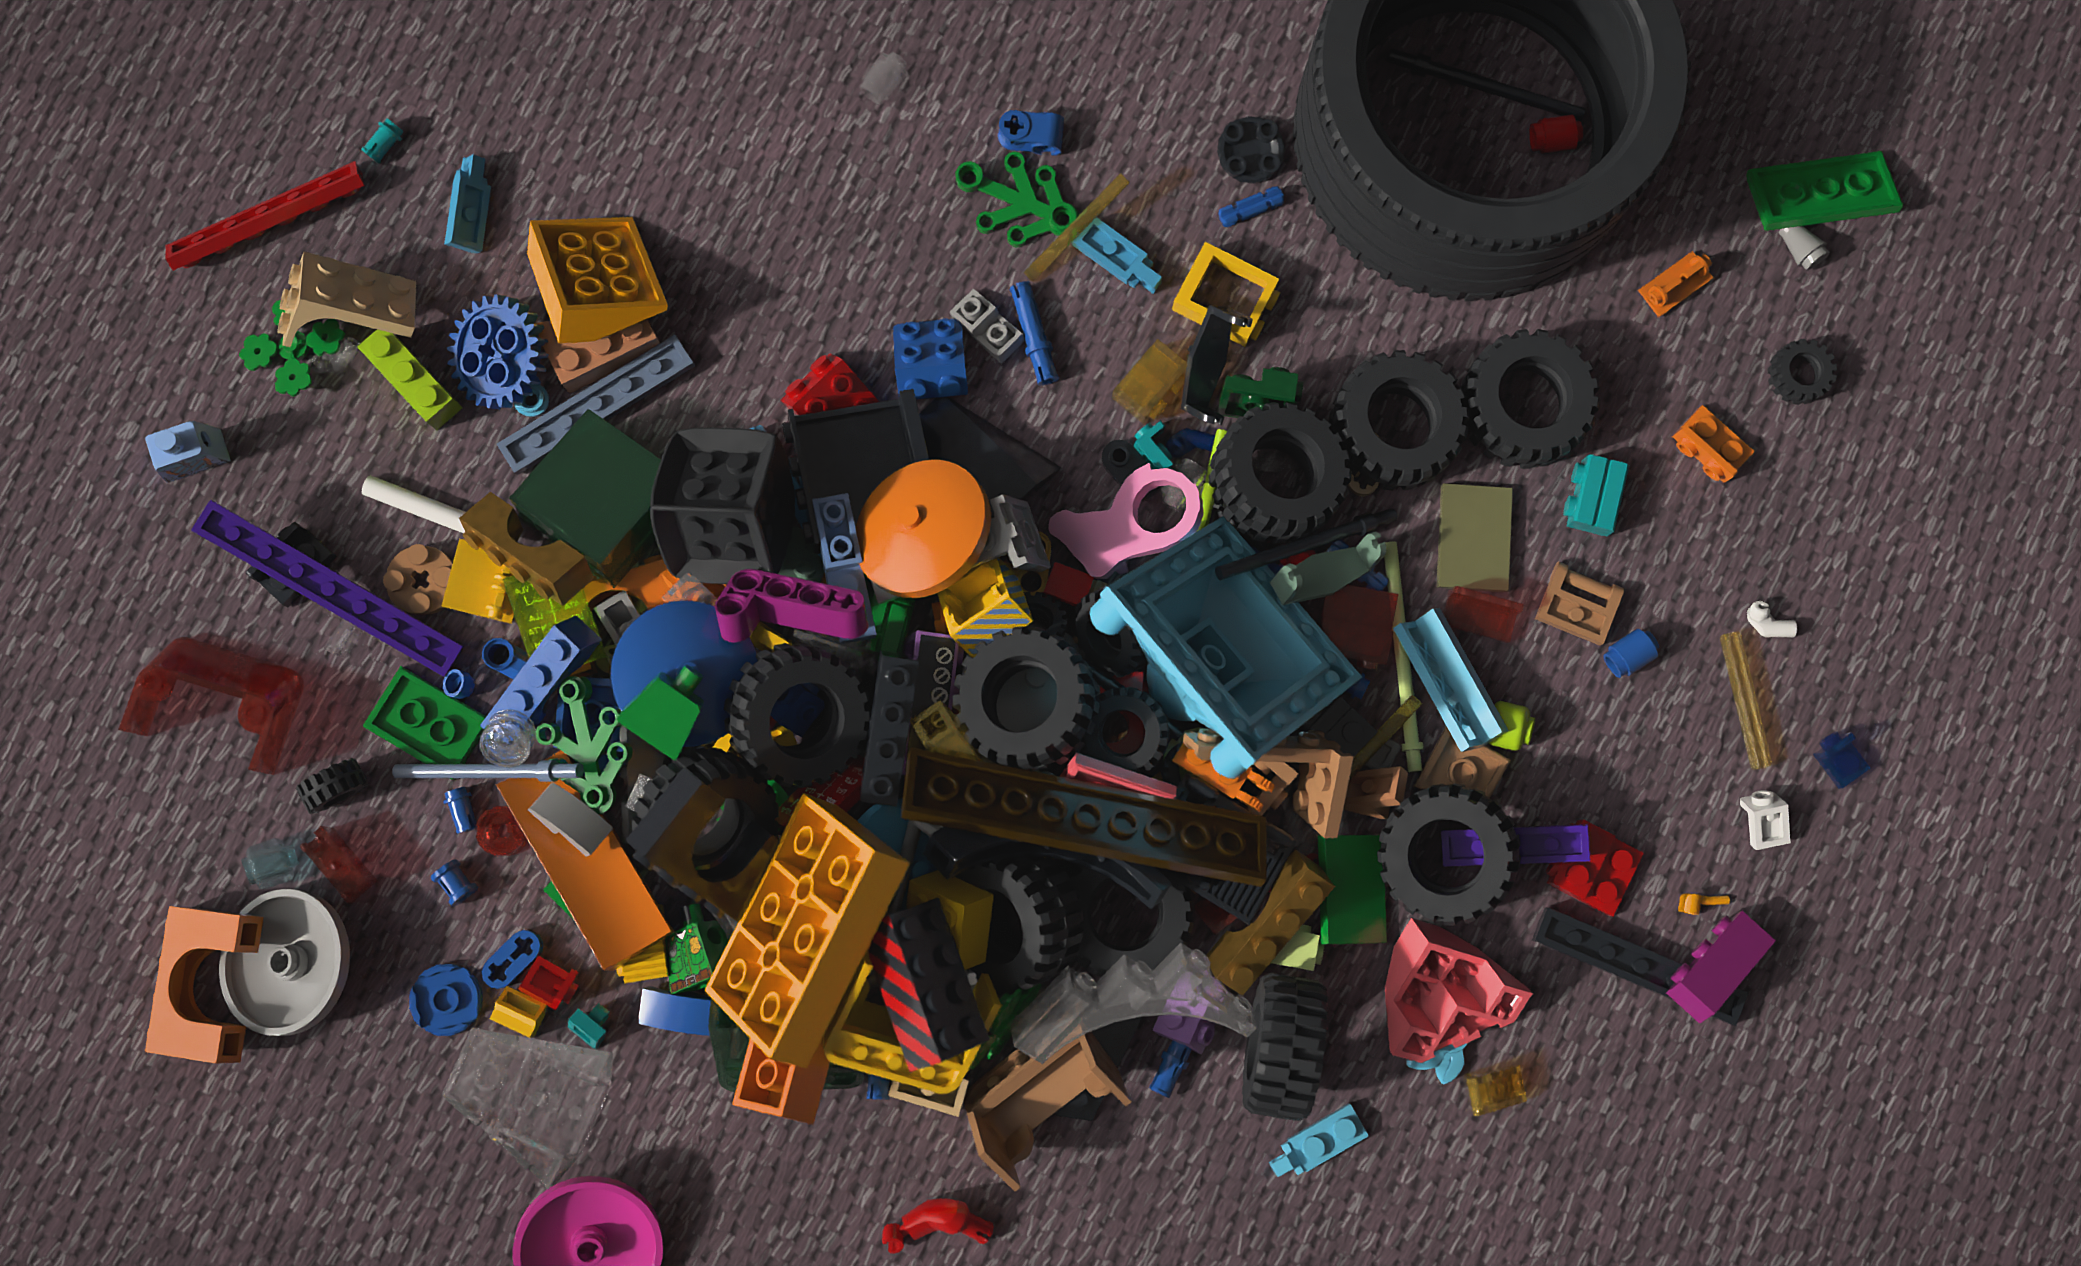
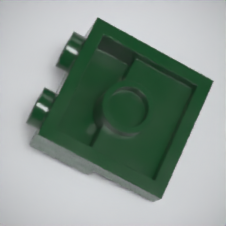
M1282 367L1263 368L1259 381L1243 374L1226 375L1217 412L1226 417L1239 418L1256 406L1262 409L1266 403L1277 402L1279 408H1282L1286 402L1298 404L1302 397L1304 381L1298 380V374L1290 373L1289 370Z

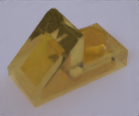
M1520 1065L1507 1066L1486 1073L1463 1075L1470 1110L1474 1116H1480L1527 1102Z

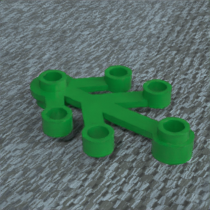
M1013 151L1008 153L1004 160L1005 169L1012 174L1018 191L984 177L981 167L975 162L968 161L958 166L955 174L956 183L962 191L974 192L979 190L1010 204V206L994 212H981L976 218V227L981 233L990 234L996 229V226L1029 214L1042 219L1024 227L1014 225L1008 230V243L1015 248L1024 246L1028 239L1048 232H1052L1056 236L1065 237L1077 230L1080 222L1078 210L1072 204L1063 202L1055 182L1056 172L1051 166H1040L1035 173L1036 182L1040 187L1044 188L1049 205L1036 199L1024 168V156L1019 152ZM1017 158L1021 161V164L1017 168H1012L1008 164L1009 160ZM1046 171L1052 175V178L1049 181H1042L1039 175ZM972 174L976 177V180L972 184H967L963 181L964 176ZM1060 215H1065L1069 218V222L1066 225H1060L1057 223L1056 218ZM983 218H990L993 224L985 228L980 225V221ZM1019 231L1023 233L1024 238L1021 241H1014L1011 238V234Z
M569 676L562 681L559 693L563 701L569 704L577 742L562 733L560 727L555 723L539 725L536 730V738L542 745L552 744L583 765L586 778H559L558 780H562L579 792L581 801L597 814H603L608 812L616 801V790L613 784L623 765L631 760L633 750L627 742L612 743L607 750L609 762L601 774L598 761L616 728L621 726L616 721L621 710L617 706L603 708L599 714L601 725L593 738L585 703L592 696L591 682L584 676ZM571 684L574 685L576 690L573 697L570 694ZM611 711L614 712L616 717L613 724L608 718ZM547 728H549L552 732V737L550 740H548L545 736ZM619 746L624 752L622 759H619L616 753ZM563 758L549 759L556 760L559 764H568ZM594 790L599 793L600 798L598 802L594 799Z

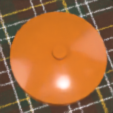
M944 460L919 461L892 473L871 493L858 517L856 534L862 557V563L859 565L863 572L882 590L904 598L926 597L952 586L976 563L989 536L991 509L983 487L967 470L957 464Z

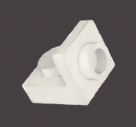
M1761 790L1752 793V796L1740 798L1741 807L1748 812L1750 845L1755 850L1791 843L1788 804L1776 793Z

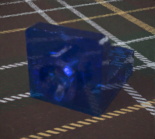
M1836 731L1819 742L1822 748L1813 754L1838 789H1843L1871 769L1852 744V741L1856 739L1852 732L1839 735Z

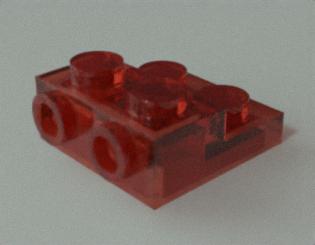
M1349 584L1335 594L1324 597L1319 627L1346 658L1357 660L1356 666L1377 670L1378 664L1387 665L1394 631L1392 626L1399 594Z

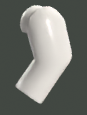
M1756 601L1748 608L1747 619L1761 636L1792 638L1796 636V621L1775 620L1770 614L1767 603Z

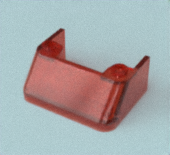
M179 637L171 641L138 674L118 730L148 736L159 702L171 695L177 679L242 699L238 710L239 723L245 730L260 735L248 769L274 775L304 689L303 678L297 671L195 639Z

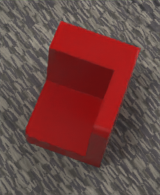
M1055 562L1042 597L1046 598L1047 595L1053 597V603L1059 600L1076 607L1081 602V599L1089 594L1094 577Z

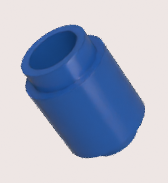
M1636 629L1609 646L1608 652L1603 655V658L1608 668L1616 677L1630 676L1658 657L1657 649L1659 644L1651 632H1643L1640 629Z

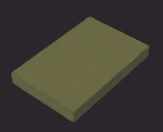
M1445 483L1441 485L1437 588L1505 593L1509 591L1512 488Z

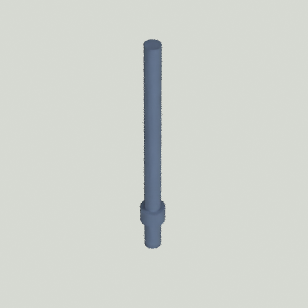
M540 760L538 764H396L393 766L392 774L394 778H537L540 782H556L559 778H581L584 770L581 764H559L556 760Z

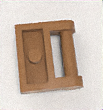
M1558 561L1551 574L1535 619L1601 646L1604 644L1624 588L1615 584L1609 586L1568 569V565ZM1563 582L1606 599L1604 607L1561 590Z

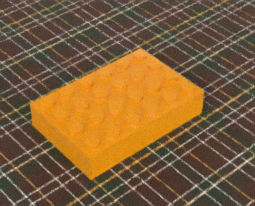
M803 793L779 840L780 843L743 917L738 922L705 991L770 1059L807 1068L813 1055L818 1050L819 1043L830 1021L835 1016L837 1007L847 987L851 984L854 973L864 953L868 950L871 939L882 918L885 916L899 884L903 881L910 863L838 805Z

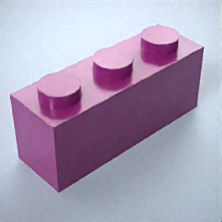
M1743 911L1731 919L1725 915L1712 928L1711 931L1716 934L1710 942L1704 939L1693 950L1691 955L1695 960L1690 965L1684 963L1671 976L1675 983L1666 993L1699 1024L1717 1012L1776 941Z

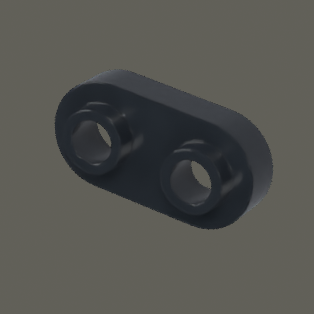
M1124 440L1111 441L1102 452L1101 460L1104 469L1120 487L1125 479L1136 469L1148 464L1129 442ZM1115 452H1123L1126 459L1122 462L1115 461L1113 459ZM1159 486L1149 491L1141 502L1152 499L1158 492Z

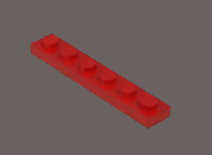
M354 161L167 244L165 260L173 271L180 267H193L203 257L214 252L216 254L224 253L230 250L234 243L245 238L247 240L256 239L272 226L277 224L279 226L287 225L293 222L297 215L308 210L311 212L321 210L328 205L329 201L337 197H350L356 194L360 187L364 186L361 169L357 162Z

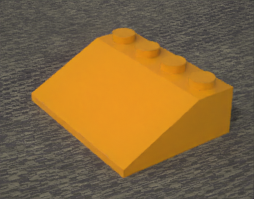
M633 217L530 220L527 255L558 343L593 342L667 311V301Z

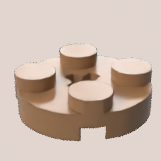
M415 544L404 549L393 558L387 568V573L384 575L383 583L387 589L388 596L398 608L410 614L426 615L443 610L445 607H441L453 561L442 551L430 546ZM427 571L429 573L427 581L430 583L427 588L419 586L416 589L414 587L416 582L414 576L417 573L424 574Z

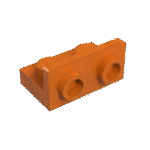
M1703 405L1672 436L1677 441V448L1688 457L1694 456L1704 465L1702 469L1706 475L1713 480H1721L1723 483L1733 478L1738 473L1737 470L1754 453L1751 447Z

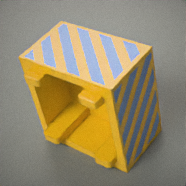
M999 557L971 568L959 581L937 593L950 637L972 658L978 653L975 646L982 640L987 644L994 641L992 634L1003 630L1007 635L1012 634L1013 627H1025L1033 622L1018 576Z

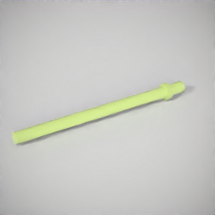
M1386 542L1384 560L1386 577L1389 580L1387 587L1405 743L1401 744L1402 752H1406L1408 772L1422 771L1420 750H1423V742H1419L1410 659L1393 630L1398 624L1406 622L1397 542Z

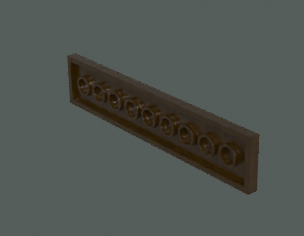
M912 747L909 751L901 818L1259 887H1262L1267 880L1266 817Z

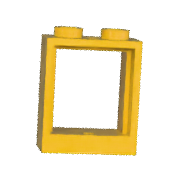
M1205 242L1173 302L1172 310L1202 325L1208 309L1192 300L1212 262L1265 288L1250 315V318L1253 319L1251 327L1246 325L1243 327L1232 323L1230 340L1245 347L1250 338L1255 341L1257 340L1265 324L1264 321L1260 320L1265 308L1272 311L1281 293L1275 290L1279 278Z

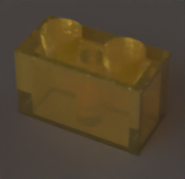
M1157 339L1113 390L1112 399L1142 424L1149 417L1156 420L1167 406L1164 402L1171 392L1177 395L1184 388L1187 362Z

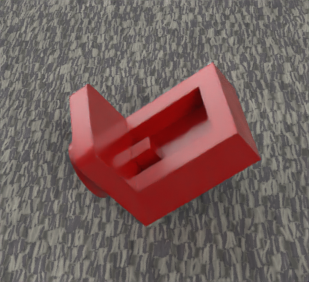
M537 956L518 990L556 1011L561 1001L567 1004L570 1002L579 987L577 983L573 982L578 972L572 969L569 973Z

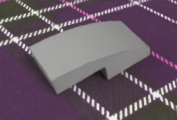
M974 289L949 312L1001 364L1025 341L1023 333L1003 318L997 308Z
M554 782L545 789L528 809L551 832L562 834L585 856L591 855L613 829L608 822L590 807Z

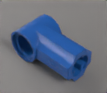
M494 638L488 641L482 651V659L488 667L513 680L532 655L502 638ZM500 647H507L509 650L508 660L503 664L497 665L493 657L495 651Z

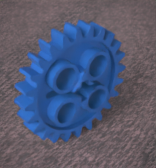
M495 294L494 297L483 296L482 302L473 300V310H462L465 320H455L454 322L459 328L458 333L449 334L456 341L454 346L447 347V351L454 353L455 357L448 361V365L456 366L457 368L451 375V378L461 380L457 389L459 391H467L466 399L476 401L477 406L501 409L512 408L513 403L522 404L523 395H533L530 384H541V381L536 376L537 371L546 372V368L540 364V359L549 357V354L541 351V346L548 343V339L539 338V334L545 327L544 325L534 324L538 314L528 312L529 305L519 303L517 298Z

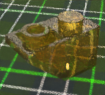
M941 700L910 720L927 751L983 761L977 749L971 746L965 739V731L958 727L955 719L957 715Z

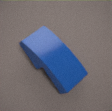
M649 986L642 990L638 1024L675 1032L712 1036L715 1035L718 1004L708 996L692 992L671 994L668 990Z

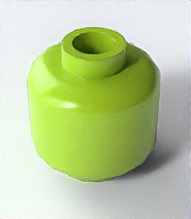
M1496 702L1494 705L1509 731L1489 742V744L1514 751L1521 749L1523 744L1529 745L1535 725V718L1530 717V710L1525 706L1509 702Z

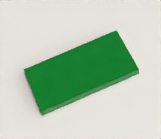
M1882 151L1748 169L1746 174L1748 186L1765 231L1898 213L1903 206Z

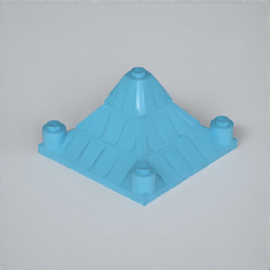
M1222 516L1108 585L1099 594L1101 598L1091 607L1090 616L1094 626L1106 634H1117L1126 624L1134 629L1133 632L1149 663L1147 665L1149 694L1162 705V709L1168 718L1178 721L1198 720L1219 735H1222L1224 739L1211 751L1212 764L1220 775L1234 779L1239 777L1258 759L1320 710L1329 706L1360 680L1362 676L1298 602L1282 605L1270 584L1275 575L1267 565L1224 580H1219L1216 577L1215 568L1217 566L1256 554L1231 523Z

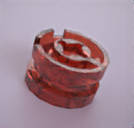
M496 806L486 810L479 817L476 824V839L485 852L496 856H512L527 846L528 839L508 806ZM506 824L507 832L510 835L509 837L501 838L498 834V829L501 825Z

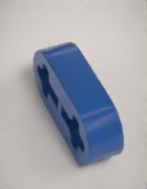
M522 930L513 934L484 964L482 977L485 983L491 988L496 989L505 988L513 984L534 963L537 956L541 955L543 940L540 935L530 930ZM531 938L534 941L530 946L533 950L532 954L522 953L516 959L514 954L521 948L518 942L519 939L528 940ZM509 960L512 964L504 972L507 976L506 980L502 978L494 980L492 978L495 974V970L492 968L494 964L502 966Z

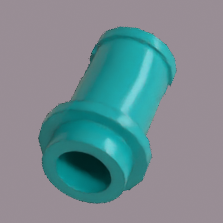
M388 118L383 123H378L380 125L379 129L367 144L361 148L364 153L378 164L397 140H402L400 136L404 132Z

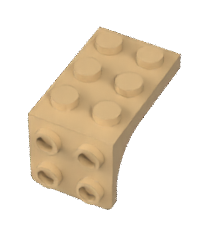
M303 252L299 265H292L288 284L292 286L290 290H283L280 301V309L285 310V313L282 312L278 324V333L283 334V346L291 347L294 336L301 326L312 320L323 318L338 319L411 338L415 329L416 281L308 252Z

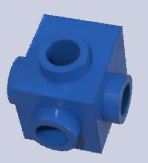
M808 682L797 684L787 689L775 702L771 711L772 718L781 726L802 737L825 708L824 699L818 694L820 688Z

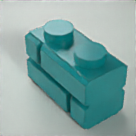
M1588 455L1581 463L1577 462L1571 476V482L1576 483L1574 495L1568 496L1563 515L1568 516L1566 526L1606 537L1615 531L1629 465L1596 455Z

